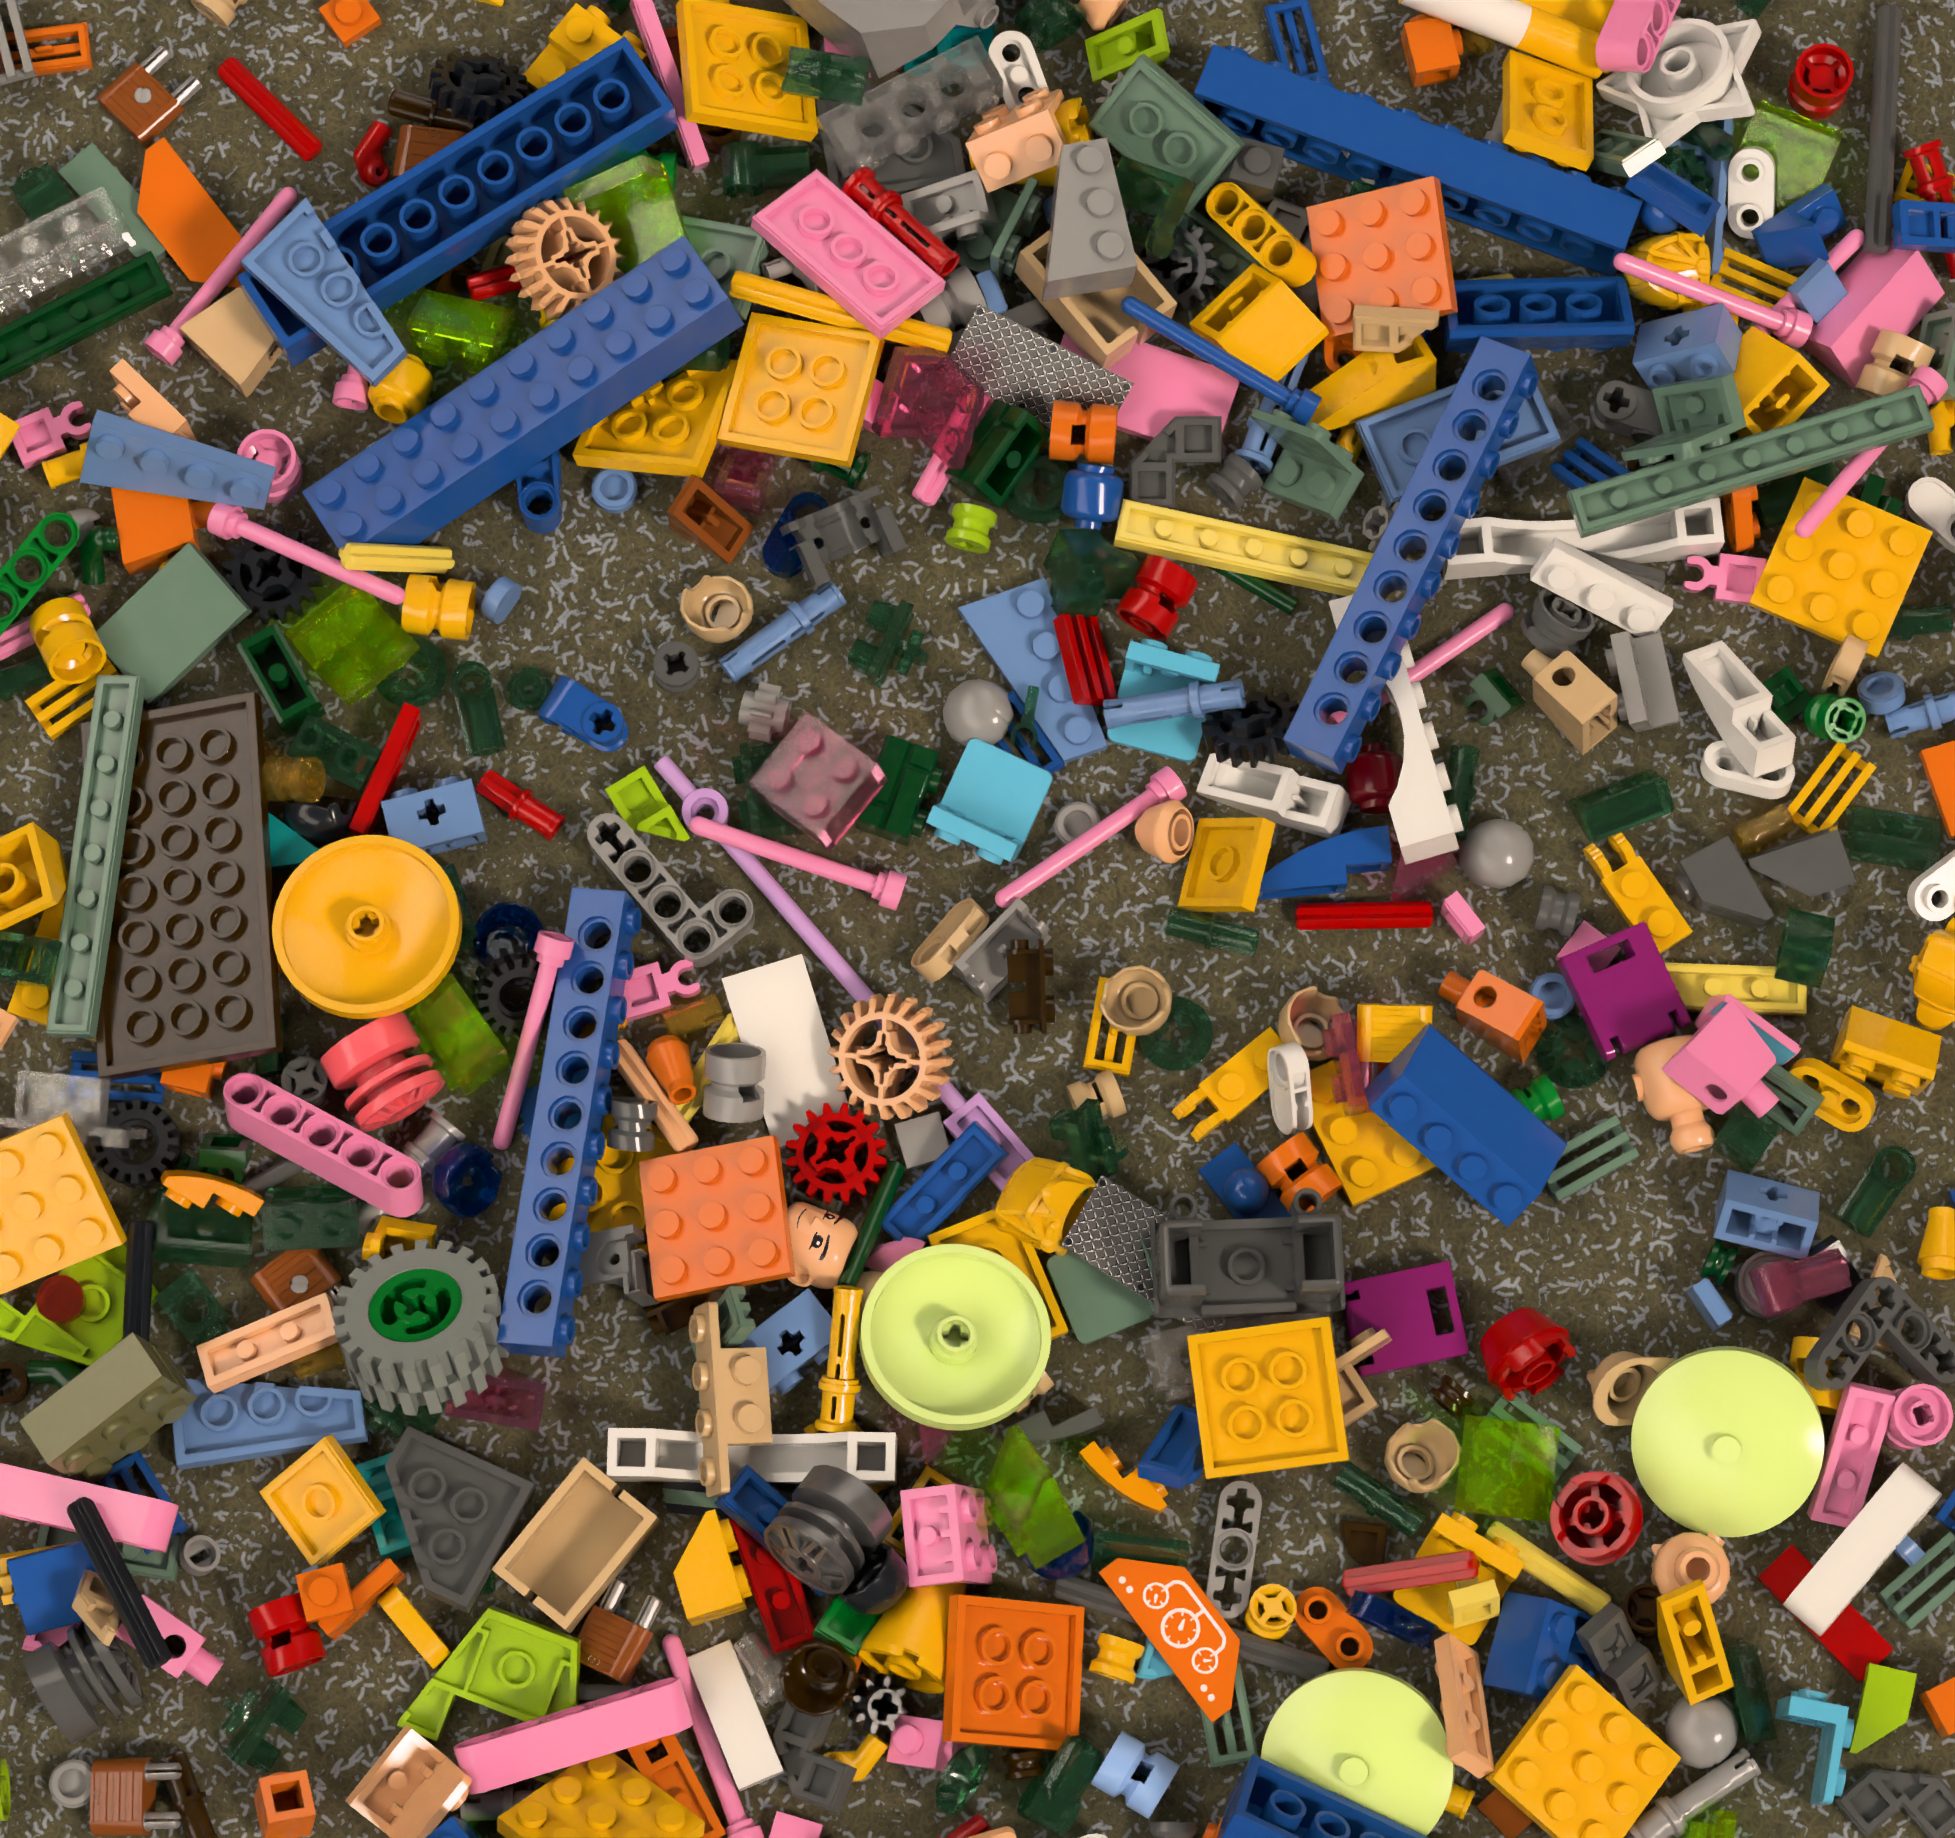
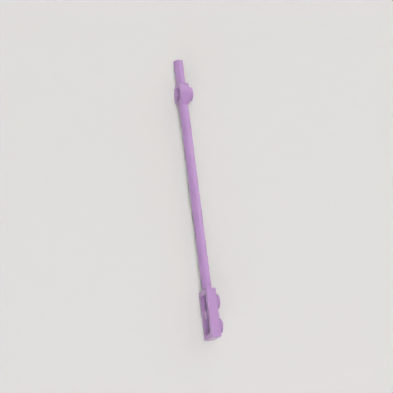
M668 755L662 757L654 765L657 772L683 800L682 817L685 826L690 832L689 823L691 819L696 817L698 811L703 807H709L715 812L711 820L728 825V805L725 798L719 792L710 788L697 789ZM720 843L856 1002L865 1000L869 1003L870 996L875 994L755 855ZM878 1019L874 1023L882 1030V1019ZM907 1032L909 1042L918 1048L915 1040ZM914 1066L913 1068H914V1069L917 1071V1073H918V1072H919V1066ZM950 1081L944 1085H937L941 1092L939 1098L953 1113L943 1121V1126L955 1140L973 1121H978L1010 1153L988 1176L1002 1193L1013 1171L1022 1163L1035 1156L979 1092L966 1101Z

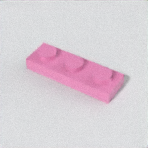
M1850 1382L1844 1387L1824 1453L1820 1474L1807 1511V1515L1811 1520L1847 1528L1863 1509L1896 1398L1891 1390Z

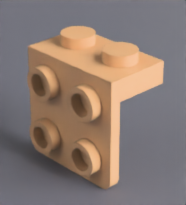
M1047 87L1039 88L1025 95L1022 98L1023 104L1008 109L1006 104L993 107L981 115L983 120L973 126L975 130L965 144L987 193L1057 165L1062 145L1068 144L1054 114L1064 99L1061 89L1049 92Z
M406 1724L345 1801L390 1838H426L438 1828V1825L449 1811L457 1810L464 1803L469 1794L468 1787L472 1782V1778L461 1770L449 1757Z

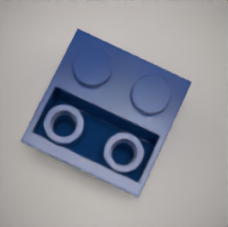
M1506 1591L1482 1684L1512 1696L1541 1703L1569 1665H1578L1594 1679L1596 1668L1576 1634L1593 1616L1548 1598Z

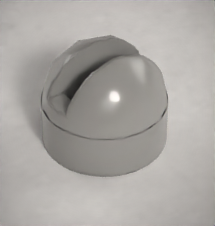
M79 508L66 512L67 515L76 521L79 528V539L75 545L76 547H80L87 533L95 526L93 521L101 518L95 510L90 508Z
M196 1535L190 1538L180 1550L179 1562L181 1567L187 1574L195 1577L207 1575L220 1561V1548L212 1538L205 1535ZM204 1550L208 1558L195 1565L190 1559Z

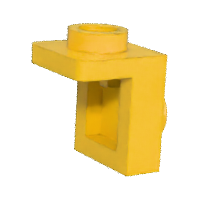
M382 1215L374 1233H366L362 1248V1260H367L377 1252L382 1259H386L392 1256L390 1247L400 1243L403 1244L404 1251L414 1250L415 1240L428 1239L430 1248L435 1249L437 1225Z

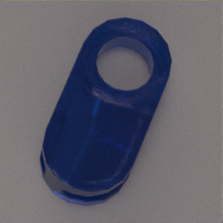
M802 492L794 496L765 541L763 547L764 564L767 570L774 576L791 578L804 568L796 548L791 551L788 550L798 544L792 533L782 536L779 528L795 521L797 510L804 505H813L819 510L828 507L826 500L819 494Z
M1358 1590L1354 1591L1346 1610L1348 1615L1427 1650H1430L1432 1642L1429 1641L1431 1635H1435L1439 1628L1426 1619L1376 1596Z

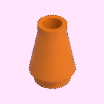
M674 1035L661 1036L652 1041L647 1048L645 1059L647 1068L666 1091L673 1104L681 1105L690 1102L696 1095L690 1047Z

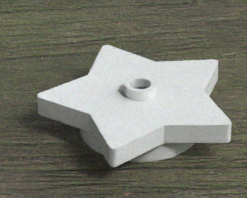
M1674 15L1654 63L1648 72H1613L1596 84L1597 90L1604 100L1639 114L1645 137L1659 139L1664 149H1666L1700 122L1750 117L1755 114L1754 106L1741 74L1761 36V29L1756 19L1716 26L1705 20L1683 19Z

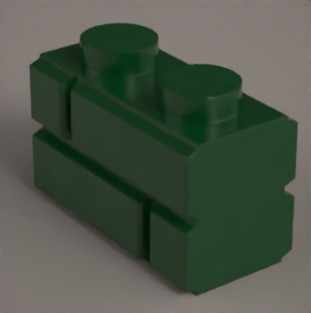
M995 400L959 451L958 457H955L949 465L945 475L972 499L982 503L985 502L990 506L1000 509L1050 437V432L1027 410Z
M277 623L268 626L236 645L285 735L301 729L326 714L321 701Z
M886 735L855 819L856 829L904 846H909L912 835L921 837L929 815V811L922 809L928 792L937 794L945 771L944 768L938 766L939 753L895 736Z

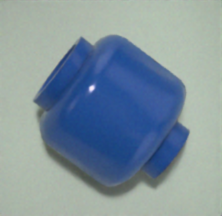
M1078 462V469H1072L1066 473L1061 511L1066 516L1075 518L1074 527L1101 531L1102 522H1112L1119 517L1124 483L1121 477L1114 474L1115 467Z

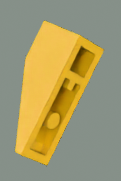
M1700 1578L1657 1597L1658 1639L1670 1675L1690 1706L1734 1687L1706 1587L1702 1579Z

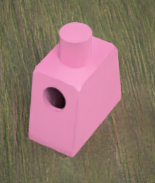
M1732 1000L1711 1016L1661 1068L1669 1077L1716 1114L1723 1115L1741 1100L1760 1119L1780 1100L1761 1081V1078L1776 1063V1056Z
M144 1593L142 1597L163 1639L165 1640L166 1637L175 1635L186 1643L184 1652L178 1656L171 1654V1660L162 1665L161 1668L177 1679L184 1670L202 1684L208 1686L224 1662L201 1647L206 1640L204 1635ZM122 1622L115 1635L136 1650Z

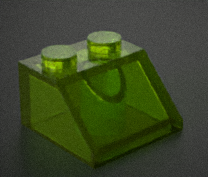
M452 973L444 977L434 991L425 997L409 1014L416 1025L414 1029L421 1039L419 1047L425 1054L432 1049L443 1063L436 1070L440 1071L451 1091L460 1087L467 1097L513 1065L504 1046Z
M1465 1415L1454 1510L1549 1522L1560 1427Z
M1018 1424L1012 1426L1007 1432L985 1485L994 1502L987 1507V1510L998 1530L1003 1532L1016 1557L1018 1558L1026 1554L1034 1568L1038 1569L1086 1540L1051 1471Z

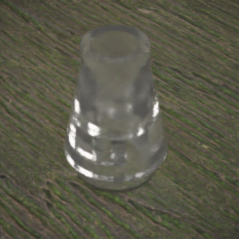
M756 1632L745 1635L732 1648L738 1656L754 1699H760L766 1707L771 1706L784 1699L779 1674L785 1662L760 1639Z

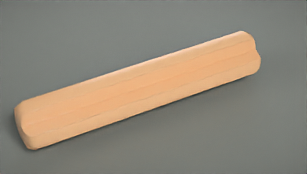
M625 1039L618 1040L620 1057L616 1069L637 1098L658 1102L657 1117L653 1121L674 1150L678 1153L690 1151L698 1144V1136L675 1104L670 1101L667 1093L647 1068L633 1046Z

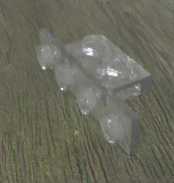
M18 1070L14 1115L0 1114V1135H4V1127L17 1128V1132L59 1114L68 1112L82 1143H87L88 1136L101 1137L100 1146L129 1148L130 1139H146L147 1129L107 1125L110 1078Z

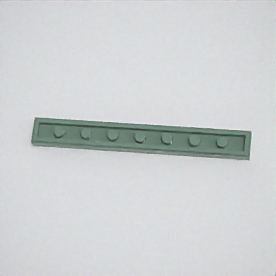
M1916 385L1701 451V455L1681 461L1672 459L1567 492L1566 497L1580 537L1585 538L1932 432L1935 425L1920 385Z
M97 675L46 1034L51 1037L96 1039L146 680L141 676Z

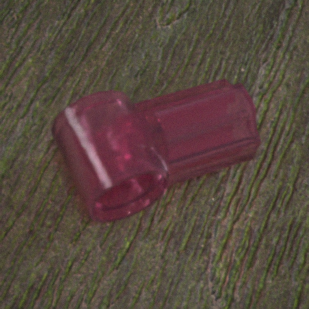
M1839 1248L1793 1262H1789V1259L1780 1260L1748 1272L1764 1318L1792 1311L1802 1307L1806 1301L1825 1297L1852 1286L1847 1262Z

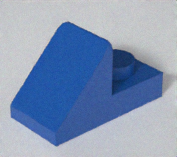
M1823 183L1764 222L1761 226L1752 230L1751 233L1763 263L1780 269L1813 264L1818 258L1825 261L1829 260L1823 240L1846 226L1847 221L1834 188Z

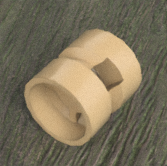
M1881 328L1871 350L1875 360L1873 363L1865 364L1855 389L1871 398L1906 389L1908 387L1907 380L1919 366L1925 365L1929 367L1935 350L1906 335ZM1893 360L1903 364L1901 372L1889 367Z

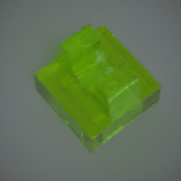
M1715 1810L1711 1814V1823L1691 1821L1687 1823L1688 1828L1686 1829L1685 1838H1735L1737 1812Z

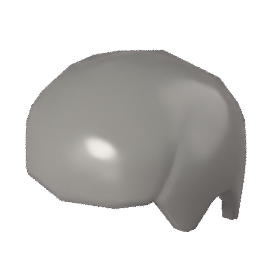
M981 678L963 681L949 692L943 707V720L948 733L954 741L965 747L972 739H980L992 745L996 744L1004 738L1014 715L1008 698V692L997 683Z
M1490 819L1479 823L1465 833L1458 849L1459 866L1469 880L1477 886L1482 885L1497 889L1511 887L1527 877L1534 863V843L1529 833L1525 832L1522 826L1504 819Z
M1718 1695L1709 1697L1691 1706L1685 1696L1677 1700L1666 1719L1664 1730L1667 1745L1681 1757L1680 1762L1698 1769L1719 1765L1729 1756L1736 1745L1738 1722L1734 1710Z

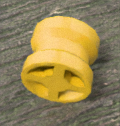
M1267 1584L1258 1588L1253 1593L1245 1610L1244 1621L1247 1629L1253 1635L1272 1641L1280 1639L1288 1632L1297 1613V1603L1294 1595L1287 1588L1279 1584Z
M1100 1633L1097 1641L1100 1648L1098 1657L1091 1660L1089 1671L1123 1683L1134 1684L1136 1673L1133 1668L1136 1660L1142 1657L1145 1647L1117 1636Z

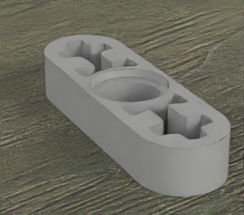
M1234 1481L1228 1484L1222 1490L1218 1501L1205 1595L1224 1620H1232L1239 1617L1249 1602L1262 1497L1259 1490L1247 1481ZM1237 1490L1246 1491V1499L1254 1501L1253 1509H1245L1242 1518V1525H1252L1251 1533L1239 1528L1222 1529L1223 1520L1233 1523L1235 1510L1233 1506L1227 1505L1226 1500L1227 1497H1235ZM1229 1537H1238L1243 1540L1247 1546L1246 1558L1238 1564H1230L1224 1561L1220 1555V1544L1223 1540ZM1216 1567L1231 1573L1245 1571L1244 1581L1236 1577L1234 1578L1233 1594L1241 1596L1240 1603H1233L1230 1611L1221 1610V1602L1213 1599L1214 1592H1222L1225 1584V1576H1215Z

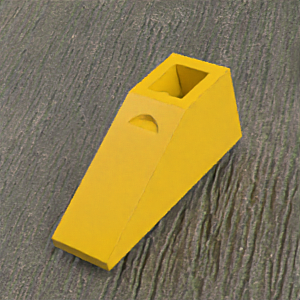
M1421 334L1412 340V344L1400 353L1364 351L1310 389V391L1319 395L1322 399L1309 421L1329 431L1354 424L1356 421L1436 391L1437 359Z

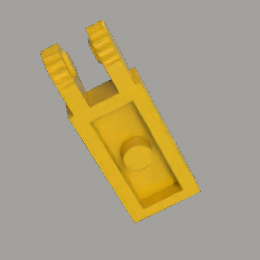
M1614 828L1607 833V837L1612 849L1618 853L1625 863L1624 866L1612 872L1604 854L1593 843L1583 848L1584 855L1601 878V886L1628 925L1632 927L1645 921L1659 953L1662 954L1691 935L1693 931L1641 856H1636L1633 847L1622 832Z
M1271 1027L1198 1085L1199 1089L1191 1093L1173 1109L1172 1113L1179 1120L1190 1115L1196 1109V1106L1207 1098L1217 1110V1112L1194 1127L1191 1136L1196 1142L1201 1141L1224 1121L1230 1122L1269 1090L1267 1054L1270 1048L1283 1044Z

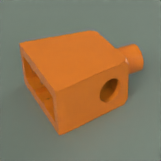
M111 487L122 561L129 575L139 574L159 567L164 561L175 556L188 542L194 543L200 550L197 529L207 528L209 514L216 503L207 501L192 502V499Z
M1480 969L1472 981L1452 970L1447 974L1439 988L1438 995L1456 1005L1455 1010L1458 1024L1522 1065L1547 1028L1543 1001L1485 970Z

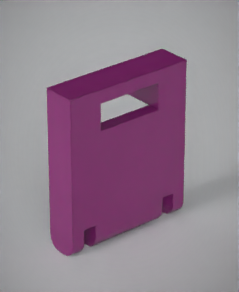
M1645 921L1563 956L1557 961L1600 1056L1605 1062L1616 1057L1614 1047L1610 1041L1612 1038H1614L1621 1055H1624L1673 1033L1674 1026L1668 1013L1672 1014L1676 1025L1680 1029L1691 1024L1689 1014ZM1622 943L1627 960L1594 974L1587 958Z
M1449 1261L1344 1283L1345 1295L1357 1292L1360 1295V1299L1345 1302L1344 1314L1350 1341L1372 1327L1376 1333L1385 1329L1392 1338L1391 1342L1368 1356H1373L1374 1364H1366L1356 1368L1361 1378L1470 1356ZM1446 1289L1455 1332L1436 1336L1427 1293Z

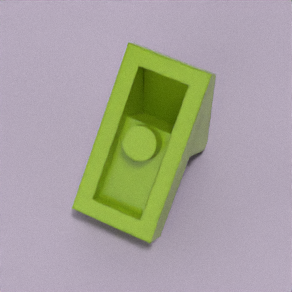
M1158 8L1085 40L1092 82L1100 85L1102 80L1108 82L1116 80L1119 71H1122L1125 75L1138 56L1143 53L1162 69L1170 54L1163 12Z

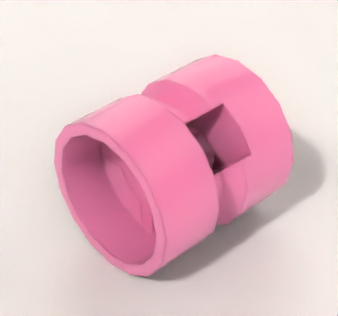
M261 429L249 434L241 442L237 455L276 467L267 503H280L289 500L298 492L303 482L304 471L293 443L285 434L274 429Z
M1924 1383L1892 1390L1896 1398L1883 1438L1884 1444L1892 1449L1904 1451L1936 1444L1946 1437L1952 1427L1954 1415L1952 1405L1944 1392L1935 1386Z

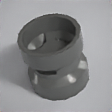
M636 1097L611 1098L610 1114L614 1117V1123L618 1124V1126H614L608 1131L607 1146L626 1151H653L655 1134L650 1129H647V1127H650L652 1121L657 1117L658 1102Z

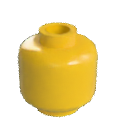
M407 353V356L376 387L370 384L367 395L374 412L379 417L391 423L402 424L424 410L434 386V380L431 372L425 367L424 362L417 356Z

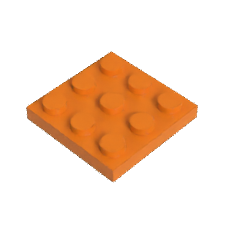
M1430 176L1306 207L1312 253L1317 262L1315 277L1321 322L1329 332L1324 338L1325 340L1333 342L1353 337L1354 305L1440 310V316L1458 312L1440 179Z
M769 1135L638 1161L654 1299L663 1302L726 1290L729 1286H747L796 1276L780 1146L777 1137Z
M961 1594L949 1595L942 1742L1078 1752L1085 1607Z

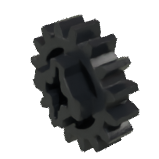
M469 51L464 52V56L461 57L448 54L447 62L438 59L435 68H431L428 87L430 89L429 97L432 100H438L437 107L439 109L451 108L452 117L460 116L472 123L477 118H483L487 122L527 97V77L525 75H518L519 67L504 66V58L497 59L489 56L488 53H482L480 58L473 57Z
M1175 214L1165 215L1163 225L1157 217L1147 220L1149 232L1143 228H1137L1133 231L1138 240L1137 244L1132 243L1134 252L1177 302L1174 314L1179 312L1180 303L1186 311L1196 308L1194 296L1202 301L1207 300L1210 294L1205 285L1219 283L1220 279L1211 274V270L1222 265V260L1211 258L1210 253L1219 246L1218 242L1206 243L1203 238L1209 229L1203 226L1193 230L1192 217H1184L1179 225ZM1160 236V239H1157L1158 248L1150 256H1146L1151 243ZM1185 239L1192 244L1197 254H1194L1185 246ZM1171 258V260H1178L1179 263H1187L1188 265L1173 270L1169 267L1165 268V265H1156V263ZM1193 272H1198L1194 283L1183 292V289L1186 288L1187 278Z
M277 523L274 531L285 536L282 524ZM297 529L288 536L300 543L302 541V535ZM243 537L244 545L241 548L234 545L228 547L234 561L222 562L221 567L225 573L232 575L225 580L252 610L246 617L247 619L252 618L256 612H259L260 620L264 625H268L271 615H277L281 623L286 624L287 612L293 610L295 614L301 617L304 615L301 603L305 600L315 604L317 601L314 593L310 590L311 587H322L323 585L321 576L313 573L317 570L302 564V577L299 579L291 570L295 560L272 550L258 552L266 547ZM311 541L303 543L315 549ZM278 567L281 575L278 578L270 576L266 580L263 572L266 569L274 572ZM244 569L253 577L249 584L250 590L248 592L243 585ZM283 595L288 596L282 600L271 601V599Z
M1253 686L1249 687L1245 698H1242L1246 701L1245 708L1206 713V721L1201 723L1207 752L1209 754L1215 753L1217 762L1222 763L1231 758L1232 767L1234 768L1240 766L1242 762H1249L1251 768H1256L1258 760L1265 759L1269 764L1275 763V754L1279 753L1286 756L1290 754L1283 738L1299 708L1297 700L1290 701L1287 692L1274 696L1273 687L1266 688L1262 693L1256 692Z

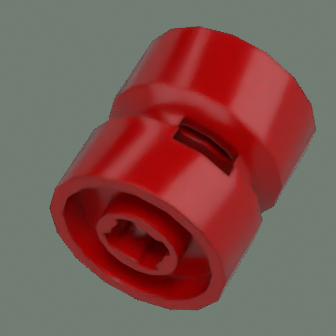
M1827 43L1814 44L1802 52L1794 66L1786 90L1788 102L1795 112L1804 118L1819 120L1826 119L1838 111L1844 102L1854 75L1853 63L1848 54L1838 46Z
M1150 554L1147 555L1135 575V581L1138 586L1127 589L1115 612L1129 626L1153 639L1166 641L1179 620L1177 608H1186L1199 583L1179 565L1161 556Z
M300 1593L270 1601L247 1613L255 1639L264 1641L265 1646L260 1651L269 1678L294 1672L315 1664L328 1656L320 1632L310 1629V1623L306 1621ZM291 1634V1643L287 1644L284 1636Z

